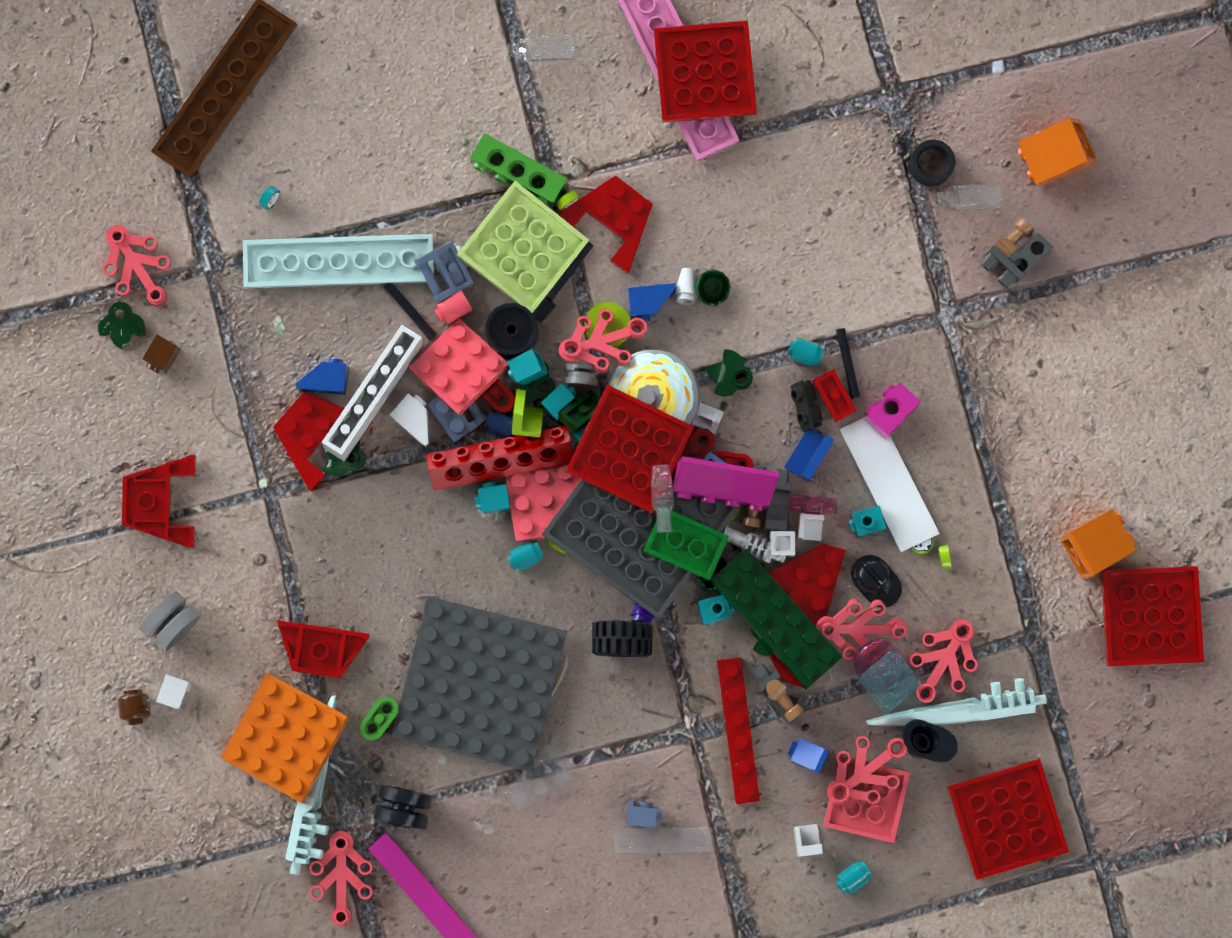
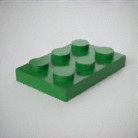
M662 507L643 552L710 581L729 536Z

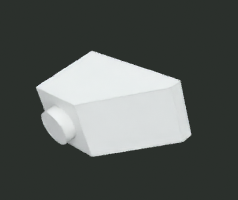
M408 393L390 413V417L425 448H428L430 446L428 411L424 407L427 403L418 395L412 397Z

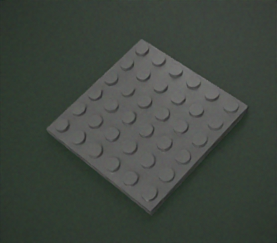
M675 468L653 514L580 480L541 535L658 620L692 574L643 552L661 508L665 507L719 532L723 531L739 508L725 506V501L715 500V503L712 504L701 502L700 497L691 496V500L677 498V494L672 493Z
M427 596L391 737L532 772L567 631Z

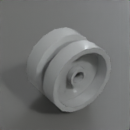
M177 591L170 594L157 605L139 628L147 637H154L158 634L155 645L164 653L182 640L202 616L192 606L183 609L186 599Z

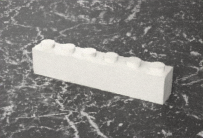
M403 325L400 326L322 441L325 450L343 461L346 460L423 346L421 336Z

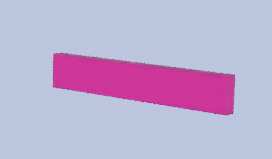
M387 832L368 848L444 938H478Z

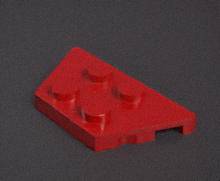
M281 620L277 622L284 641L285 650L289 657L291 669L295 672L341 678L370 638L369 633Z

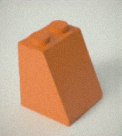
M1069 117L1018 141L1020 146L1018 148L1019 156L1022 161L1027 162L1029 170H1027L1028 177L1036 185H1045L1098 163L1081 121Z
M1113 508L1059 538L1082 580L1092 577L1137 551L1134 537L1130 532L1127 533L1125 531L1122 516L1118 511L1115 512Z

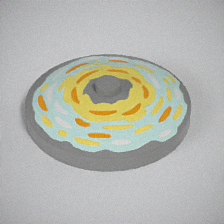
M662 350L636 352L631 355L630 363L627 366L618 365L608 381V385L691 426L697 417L701 399L698 380L690 366L683 359L670 352Z

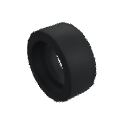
M936 139L926 140L918 144L912 152L909 161L910 172L913 178L920 184L929 187L939 186L946 182L953 173L956 164L955 154L950 146ZM932 149L942 153L946 159L945 170L940 175L933 177L921 172L918 164L921 154Z

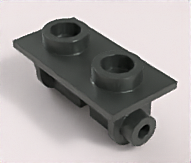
M801 380L790 385L791 398L795 402L797 421L801 425L802 431L812 427H821L823 418L819 405L811 406L810 403L818 400L814 384H811V380Z

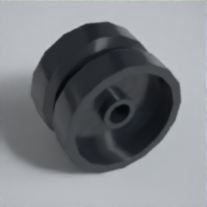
M505 303L497 306L489 314L485 323V335L489 346L501 357L513 359L534 348L538 340V327L534 315L527 307L518 303ZM511 327L513 330L516 329V332L509 334L507 329Z
M387 785L380 786L378 797L383 801L392 803V806H376L374 819L403 828L426 829L428 816L414 810L415 808H431L433 795Z

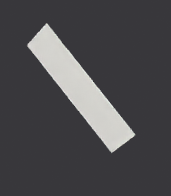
M866 417L841 428L840 431L877 505H880L882 515L900 551L903 552L940 533L891 436L889 435L885 440L865 421Z

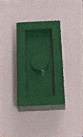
M590 389L559 414L558 420L576 434L589 423L600 397Z

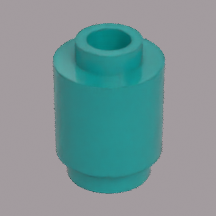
M797 338L796 342L791 341L787 355H791V361L808 366H819L824 348L820 347L818 343Z
M535 540L531 543L528 541L510 550L511 556L507 557L513 570L518 568L521 572L539 563L540 559L544 558V555Z
M861 860L858 863L854 862L836 875L838 881L835 883L843 894L847 892L849 895H852L866 885L873 875Z

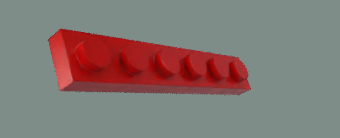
M741 657L717 660L735 803L758 802L760 797Z

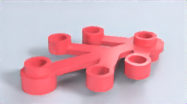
M121 225L112 226L106 234L107 243L111 248L108 261L103 265V272L109 277H113L118 273L116 264L121 250L125 256L121 280L115 286L116 292L120 296L130 294V281L134 270L148 291L147 300L153 306H162L167 300V294L161 287L155 286L142 264L155 266L165 271L171 266L170 259L165 255L155 257L133 252L129 244L143 246L148 251H154L158 247V241L153 236H146L144 238L130 235L129 231ZM121 233V239L118 241L114 240V235ZM148 240H154L155 243L152 247H147L146 243ZM162 259L167 260V265L164 267L159 265ZM109 265L114 266L112 273H107L106 271ZM121 285L127 286L126 292L121 293L119 291ZM158 291L160 293V297L158 299H152V294Z
M603 309L599 312L598 322L590 339L580 342L584 332H587L591 326V320L587 316H581L577 319L576 329L572 338L566 339L560 344L559 355L567 362L581 360L593 365L598 373H605L608 370V359L605 357L598 358L585 351L594 349L616 359L618 365L627 366L631 360L630 352L619 350L608 344L629 337L633 339L642 338L646 333L647 324L641 318H633L629 321L627 328L602 335L606 326L612 322L613 318L610 310ZM607 315L609 319L605 320L601 316ZM580 322H585V323H587V326H586V327L581 326V325H580ZM637 328L640 330V333H636L632 329ZM572 349L575 353L571 354L568 353L566 350ZM620 356H626L627 360H621ZM598 363H604L605 367H599Z
M852 599L834 617L824 616L820 618L816 627L827 640L831 639L841 649L845 659H854L857 655V650L853 644L847 643L840 634H850L864 649L869 660H876L880 656V650L877 645L871 644L863 634L890 635L894 639H901L907 634V625L901 618H893L888 624H865L874 616H882L885 613L886 607L881 600H874L870 607L861 613L863 609L861 603L857 599ZM853 605H858L857 609L851 610ZM877 605L882 606L880 610H874ZM850 615H859L851 623H842ZM826 627H832L831 630L827 632L824 631ZM897 628H902L900 632L895 633ZM848 649H853L852 653L845 654ZM871 650H876L873 655H869Z
M958 620L951 625L950 630L934 634L930 632L925 633L921 638V642L926 647L934 646L939 641L952 640L945 649L924 654L914 653L909 657L910 665L915 668L921 667L923 663L939 660L926 683L919 685L916 689L915 695L920 702L929 703L935 698L936 691L934 687L947 666L952 679L950 683L951 690L959 693L965 689L966 684L961 678L955 652L961 646L965 659L962 666L965 671L973 672L977 669L978 663L973 657L970 640L974 636V628L969 621ZM960 627L966 630L964 636L958 635L957 631ZM927 635L932 636V644H927L925 642V637ZM914 656L920 657L921 662L919 665L913 663L912 659ZM968 660L974 662L973 669H968L966 667V662ZM955 681L962 683L960 690L954 688ZM922 689L929 691L927 698L921 696Z
M859 736L855 740L857 752L854 775L847 780L846 769L851 756L847 751H840L836 754V761L838 763L836 781L830 783L827 788V796L835 804H844L849 799L864 800L870 804H877L880 801L881 796L877 790L871 789L865 792L852 789L859 783L886 786L888 789H896L900 784L899 778L895 775L880 776L872 775V773L892 757L900 758L904 756L907 751L904 741L900 738L890 740L887 744V749L865 766L866 752L870 746V741L865 736ZM865 739L867 742L866 747L860 748L858 741ZM895 743H898L901 747L898 753L892 750V746ZM845 753L848 757L845 763L839 760V755ZM891 777L896 779V785L893 787L888 785V779ZM838 787L843 789L841 797H837L834 793ZM871 792L877 794V799L874 802L868 798Z
M345 831L334 833L329 840L330 848L323 854V858L312 862L309 866L311 874L315 876L320 875L324 872V866L336 856V867L318 885L311 887L309 895L314 900L321 899L325 891L336 881V909L332 913V921L335 925L341 927L346 926L352 919V913L346 907V880L358 891L361 899L366 900L373 895L372 887L364 884L346 866L347 855L358 865V871L362 875H368L373 870V864L369 860H365L353 848V838ZM338 839L345 840L346 844L343 848L337 846ZM315 863L321 865V871L318 873L313 871ZM363 863L369 864L370 870L368 872L362 871L361 865ZM367 887L370 890L369 896L365 897L361 894L362 888ZM314 888L321 890L320 897L313 895ZM339 912L345 914L346 918L344 921L337 919Z

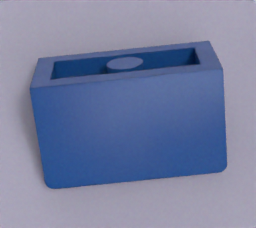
M811 428L807 429L787 461L785 469L809 482L834 439L828 435L823 436Z

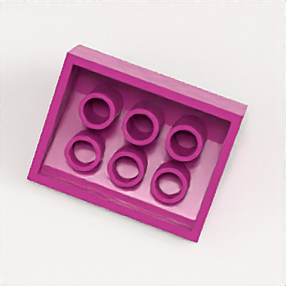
M682 457L675 467L672 493H676L677 498L691 500V496L700 497V501L714 504L715 500L725 501V506L739 507V504L748 505L749 510L762 511L763 508H767L770 505L780 472Z

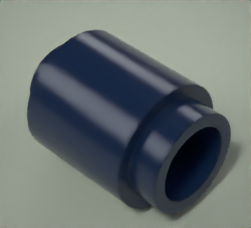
M491 411L484 425V429L488 430L489 434L500 439L518 436L512 435L513 418L500 412L495 413Z

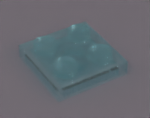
M894 648L857 678L859 683L886 715L923 684Z

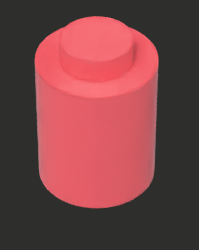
M461 290L437 303L438 309L434 310L441 323L446 321L447 324L473 311Z

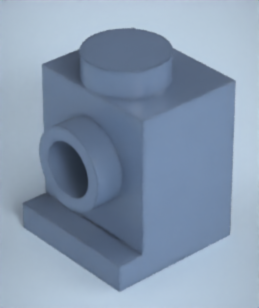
M629 800L626 825L656 828V823L661 824L662 809L653 808V803L640 801L638 806H634V801Z

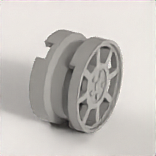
M585 364L566 365V371L568 372V377H565L566 385L581 388H590V385H593L592 388L598 387L596 376L599 373L595 371L594 366Z

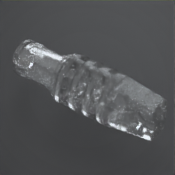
M669 465L652 466L651 495L652 508L656 511L657 533L672 532L671 510L674 507V498Z

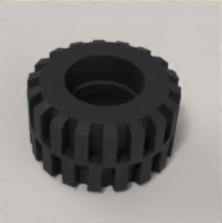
M597 621L592 624V653L597 656L648 657L652 655L653 625L639 621Z

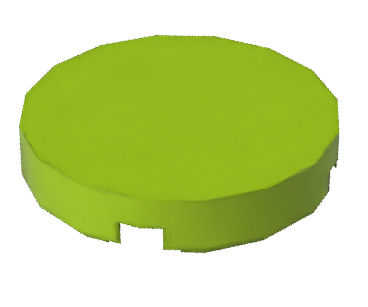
M602 302L595 305L587 313V317L591 320L590 329L585 332L588 340L596 327L601 310L608 309L613 314L612 322L606 326L602 335L627 328L631 320L628 312L621 305L613 302ZM607 315L601 316L605 320L609 319ZM628 338L610 343L608 345L617 348L621 346Z

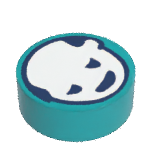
M269 186L261 195L259 205L266 210H270L278 201L280 190L274 186Z

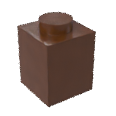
M156 334L142 359L148 363L146 365L148 369L157 374L160 370L167 374L181 349Z

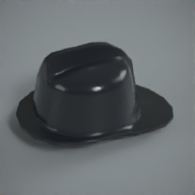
M865 555L857 559L853 564L851 570L852 581L870 603L874 600H881L885 607H890L898 601L902 592L901 582L884 560L878 556Z
M917 719L907 723L903 729L902 738L907 747V752L914 758L943 763L954 758L958 751V743L955 736L943 727Z

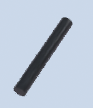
M589 241L545 296L547 300L553 301L593 248Z
M387 283L384 288L429 340L436 337L437 334L396 286L393 283Z
M845 328L837 329L836 334L851 399L860 398L846 330Z

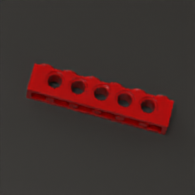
M566 426L543 430L540 437L518 435L426 454L433 491L568 464L573 456Z

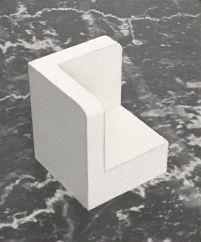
M801 513L798 518L797 539L821 541L824 515Z
M771 531L769 533L770 556H795V531Z
M166 674L156 702L180 709L186 691L189 692L192 682Z
M817 824L793 827L798 857L823 854Z

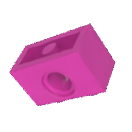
M901 383L896 387L890 385L882 394L885 398L879 404L875 401L866 410L868 415L865 421L885 440L920 404V401ZM885 405H894L897 413L893 415L888 414L885 410Z

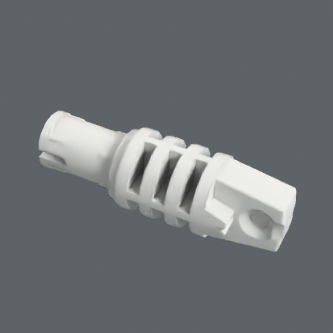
M728 526L726 527L723 534L729 536L727 542L741 547L740 550L742 551L747 548L754 557L764 562L770 563L771 559L784 563L786 556H770V540L751 532L745 534Z

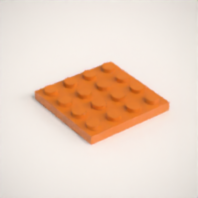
M266 673L221 758L304 804L350 717L270 673Z

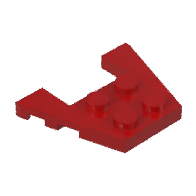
M615 175L559 212L558 215L575 228L582 217L588 213L625 242L613 256L611 262L628 274L653 203Z
M304 391L274 424L273 428L307 488L312 492L326 475L313 465L308 458L321 445L345 408ZM371 421L367 429L374 423L373 421Z
M189 455L182 459L173 460L154 468L124 476L122 487V525L189 548H195L194 526H170L171 477H196V455Z

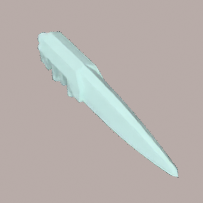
M1017 678L1014 680L1015 691L1013 692L1005 690L1004 693H1001L1000 682H992V695L981 694V701L975 697L967 698L960 701L896 712L873 718L866 722L868 725L905 726L910 721L918 719L934 725L956 724L1035 713L1036 705L1046 704L1047 702L1045 694L1034 696V691L1031 687H1027L1025 690L1024 679Z
M336 695L332 696L328 702V706L334 709L336 706ZM329 757L304 804L297 802L285 858L292 861L291 874L299 875L301 864H311L312 860L310 857L316 859L323 858L324 851L312 847L317 839L314 838L315 833L327 835L329 829L326 825L317 824L318 819H321V814L316 812L321 808Z

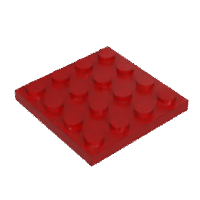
M748 20L654 28L662 123L757 115Z
M607 384L565 472L653 514L694 426Z
M1198 566L1101 571L1107 667L1204 662Z
M1040 759L947 786L975 880L1069 852Z

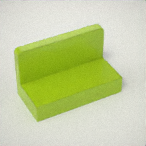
M517 389L512 435L540 437L544 409L525 406L526 390Z

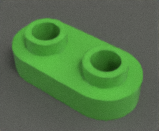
M382 697L374 704L360 725V732L365 739L377 740L382 737L398 714L399 705L395 699ZM385 704H389L392 708L388 714L383 712ZM370 724H375L377 726V731L375 733L369 732L368 728Z

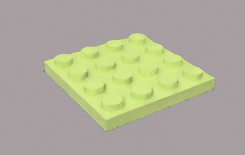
M514 181L456 256L515 303L527 307L533 313L589 239L517 181Z

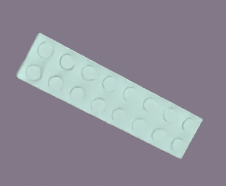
M433 234L243 240L244 288L427 283L420 267H416L414 260L434 250ZM431 260L428 264L434 274V260Z

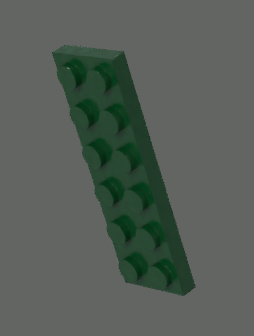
M747 548L711 578L710 582L805 690L842 658L841 654Z

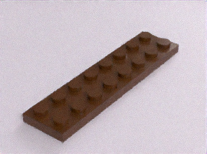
M256 0L151 150L152 154L192 179L296 29L297 23L263 0Z

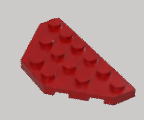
M824 543L769 572L771 577L815 626L820 618L828 614L846 552L844 549ZM775 654L769 656L782 682L804 688Z

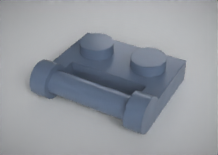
M449 241L414 260L416 267H420L433 293L432 298L435 303L473 284L463 261L456 256L458 251L453 241ZM431 260H434L447 286V289L443 291L428 264Z
M436 397L427 404L454 443H457L481 426L488 418V415L482 413L475 401L468 407L475 418L471 423L468 422L463 413L458 416L439 397Z

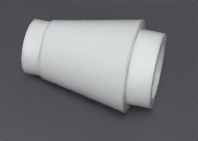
M681 269L674 293L676 302L679 304L692 305L695 303V299L698 298L695 291L696 278L694 269Z

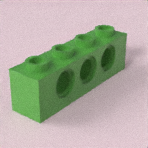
M485 133L470 157L473 167L482 173L488 171L494 174L493 178L505 185L507 182L512 184L514 181H517L546 206L554 207L567 185L566 177ZM495 156H500L504 161L501 165L494 166L491 164V159ZM520 167L525 172L521 177H514L511 174L512 170ZM535 179H542L545 181V185L537 189L532 186V182Z

